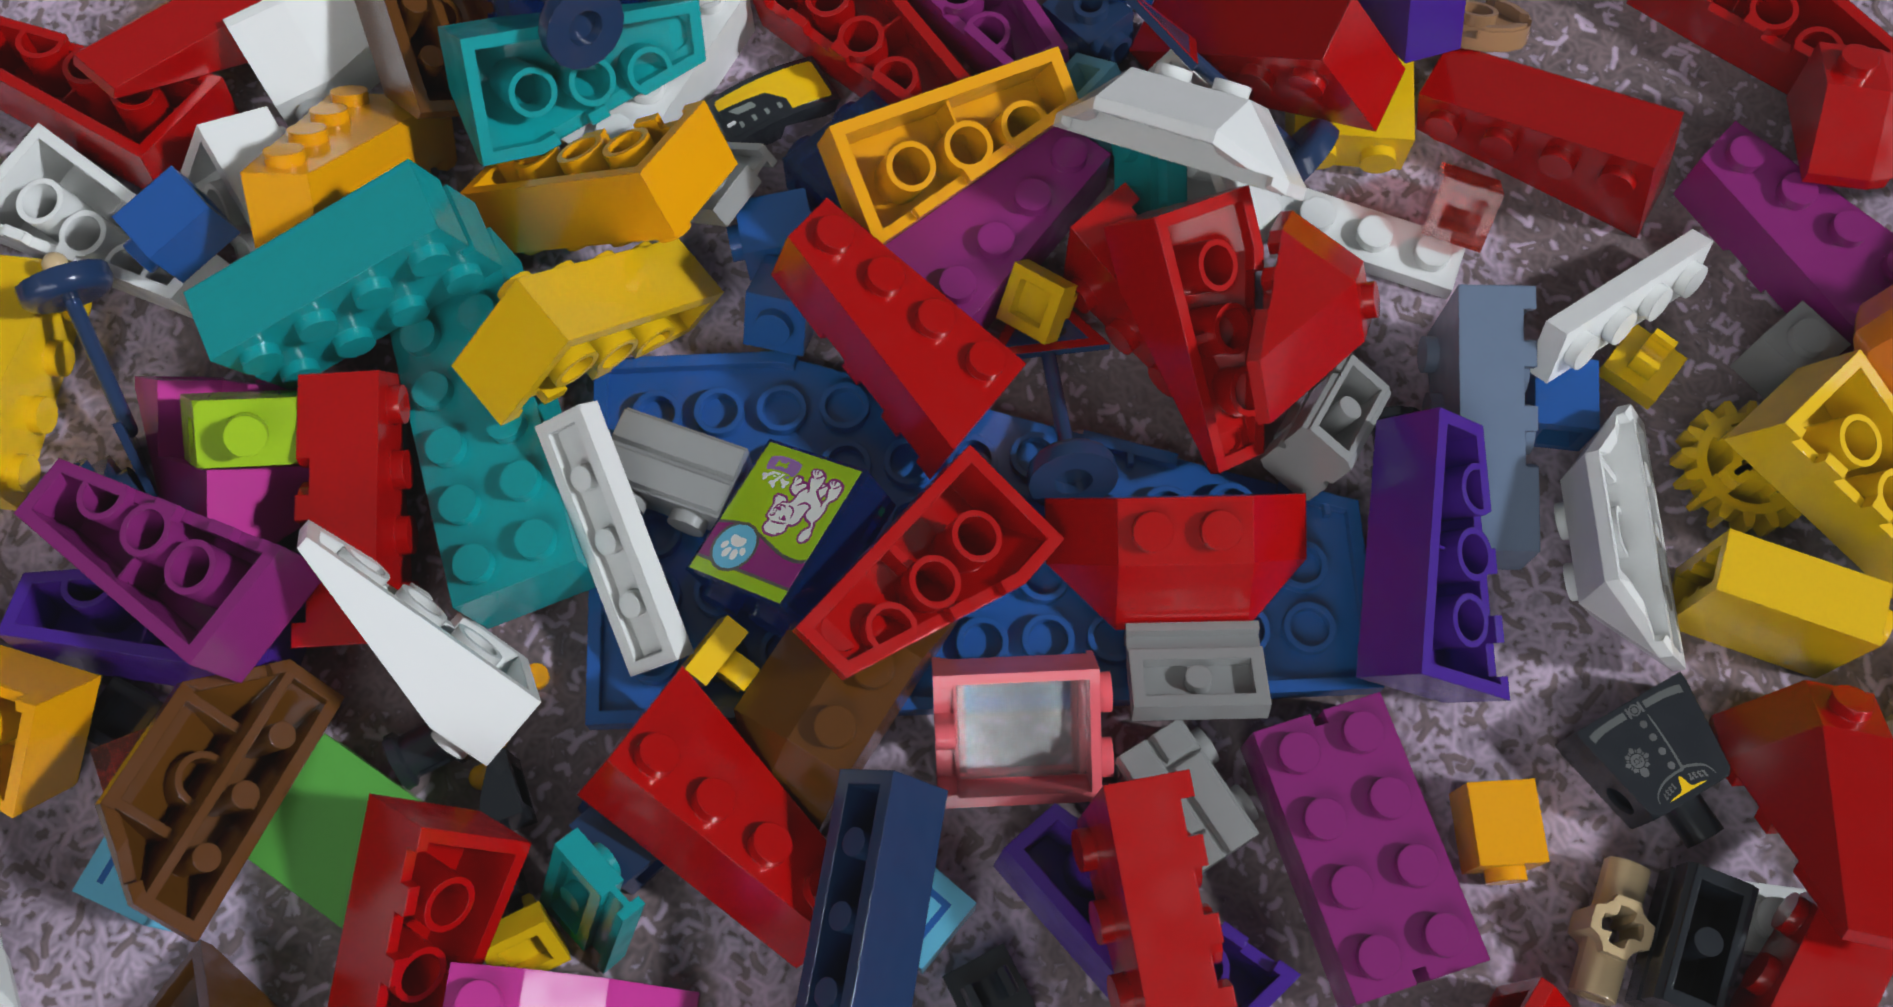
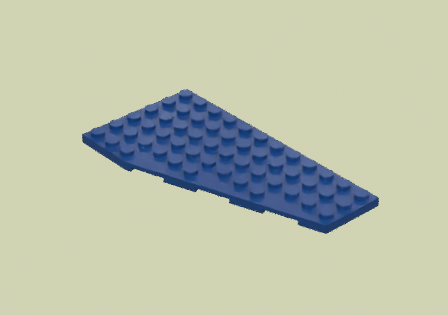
M779 351L644 356L637 359L627 357L615 366L611 372L594 380L593 401H598L611 437L623 410L629 407L745 447L749 451L753 467L769 442L862 471L781 603L690 568L689 566L712 531L706 529L703 537L688 535L668 524L667 519L669 516L646 508L642 518L693 650L717 620L728 615L749 632L735 650L761 669L808 598L826 594L935 476L969 445L1045 519L1044 506L1031 497L1026 474L1032 458L1042 448L1057 442L1054 426L989 410L935 475L929 479L916 463L919 455L902 433L897 437L881 417L884 410L862 382L856 385L846 372L800 361L797 355ZM1085 429L1083 434L1072 431L1073 438H1087L1100 442L1113 453L1119 478L1115 488L1106 497L1293 493L1280 482L1273 484L1227 471L1219 474H1210L1207 466L1178 459L1179 454ZM1322 491L1311 500L1306 501L1307 559L1253 620H1259L1260 630L1258 635L1260 646H1263L1271 699L1367 695L1381 692L1384 689V685L1356 678L1366 559L1359 501ZM1045 562L1023 586L959 619L935 656L946 659L1081 654L1086 653V650H1092L1100 672L1110 671L1113 706L1130 705L1126 668L1127 655L1123 638L1125 630H1115ZM597 588L590 589L588 594L585 725L590 730L630 729L653 699L677 673V670L688 656L630 677ZM932 662L897 716L934 715ZM714 675L707 686L701 688L731 724H737L734 708L748 687L745 691L740 690L737 693ZM1070 680L963 685L964 713L1070 708Z

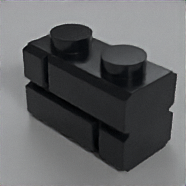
M1691 861L1676 865V868L1670 867L1661 870L1647 916L1648 921L1655 926L1653 942L1649 951L1637 953L1624 1002L1634 1007H1730L1732 996L1728 989L1735 986L1759 889L1755 885Z

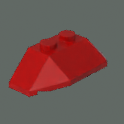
M1306 493L1044 498L1045 520L1065 538L1045 563L1115 630H1125L1126 623L1253 621L1307 559Z

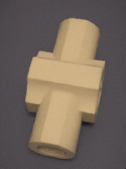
M1609 856L1604 858L1591 906L1573 911L1568 927V934L1579 947L1568 990L1571 993L1601 1005H1616L1628 959L1632 954L1650 950L1655 926L1648 921L1643 910V902L1651 876V871L1647 867L1621 857ZM1610 917L1613 920L1609 929L1619 931L1618 942H1609L1612 932L1602 929V919Z

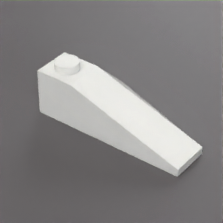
M262 0L223 19L232 37L288 127L295 125L309 112L311 107L317 105L328 96L333 88L345 85H360L367 87L368 92H370L380 82L354 0Z
M267 106L197 124L180 172L205 192L241 232L230 242L234 247L237 260L257 249L254 245L240 172L254 161L265 147L272 145L286 132L285 127L278 126Z
M308 519L299 530L297 549L429 728L433 730L431 732L433 740L442 749L456 758L464 759L469 754L485 766H488L541 703L528 659L479 623L460 612L451 621L447 620L446 614L432 601L431 595L412 582L410 585L403 584L399 590L387 584L391 577L376 560Z

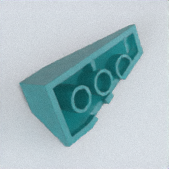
M662 0L622 4L624 13L623 30L615 48L599 63L589 68L576 70L560 66L543 49L538 35L540 13L500 16L438 26L449 90L479 163L482 166H488L545 154L561 145L560 140L588 123L594 126L611 116L609 111L640 93L647 95L705 62L706 53L699 0Z

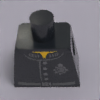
M1681 672L1555 744L1560 754L1630 829L1652 822L1664 815L1687 849L1709 839L1724 829L1700 793L1731 775L1730 765L1687 680Z

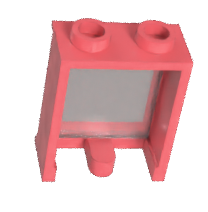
M1086 650V653L968 659L932 657L937 787L948 790L945 809L1091 802L1103 786L1102 778L1114 776L1111 736L1101 737V713L1112 712L1113 709L1110 671L1100 672L1092 650Z

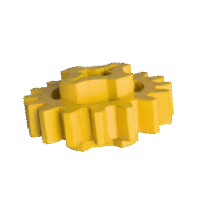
M1730 400L1724 401L1713 412L1708 409L1702 411L1677 436L1675 442L1681 449L1670 458L1669 465L1684 470V474L1672 484L1676 490L1690 489L1694 497L1689 500L1685 506L1686 509L1691 512L1704 507L1709 511L1706 526L1712 529L1723 520L1730 522L1731 529L1745 533L1753 528L1759 537H1763L1779 526L1781 528L1786 527L1802 516V514L1753 467L1750 470H1745L1740 475L1734 473L1741 465L1745 466L1748 462L1723 439L1758 406L1757 401L1750 400L1739 411H1737Z

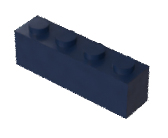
M840 769L795 1007H912L948 790L895 770Z

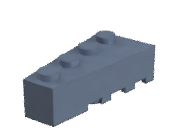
M1458 284L1428 334L1422 336L1418 343V369L1420 373H1428L1429 392L1424 396L1422 410L1442 407L1483 425L1492 511L1481 516L1482 532L1488 538L1491 548L1496 549L1498 570H1521L1541 551L1539 466L1536 464H1526V455L1532 452L1536 440V432L1539 431L1538 406L1525 404V392L1529 383L1530 369L1537 367V340H1524V315L1527 311H1534L1536 309V286Z

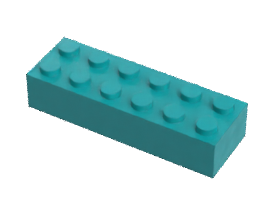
M488 227L487 231L504 267L485 277L484 283L476 290L464 295H454L430 309L429 315L421 322L411 326L399 327L390 332L401 384L406 386L409 394L410 424L452 607L480 625L490 629L596 588L535 430V426L562 413L558 398L544 405L535 395L529 398L522 407L523 412L519 418L500 426L451 366L500 301L497 293L501 286L514 275L524 271L521 260L492 228Z

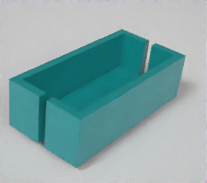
M407 159L184 291L183 294L211 362L247 375H255L258 379L292 390L298 389L299 374L322 373L345 358H353L369 352L376 345L378 339L399 327L411 326L421 322L429 315L430 309L454 295H464L476 290L484 283L485 277L504 266L475 202L447 184L442 186L440 179Z

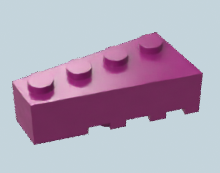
M907 0L936 36L978 74L1059 46L1065 64L1069 61L1068 46L1037 0Z
M1734 121L1697 162L1674 191L1673 195L1723 251L1730 250L1749 271L1745 276L1760 293L1766 290L1786 314L1801 301H1804L1851 344L1840 355L1854 351L1853 334L1859 306L1893 285V233L1827 185L1802 182L1800 169L1796 163L1737 121Z
M1053 127L888 242L885 246L987 330L996 319L1014 262L1029 259L1038 265L1044 262L1070 231V226L1081 218L1105 189L1111 153L1086 136Z
M58 458L14 512L19 519L186 663L239 683L243 682L321 583V580L303 556L281 545L245 533L235 527L212 518H207L177 504L149 495Z

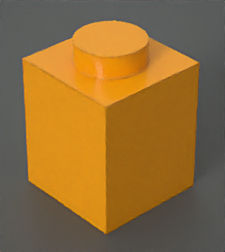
M1535 778L1467 782L1449 793L1462 875L1483 873L1485 885L1516 884L1528 881L1527 870L1550 862Z

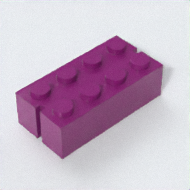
M1380 692L1324 709L1314 720L1311 714L1252 732L1240 749L1338 1007L1356 1006L1415 986L1418 983L1430 981L1490 960Z

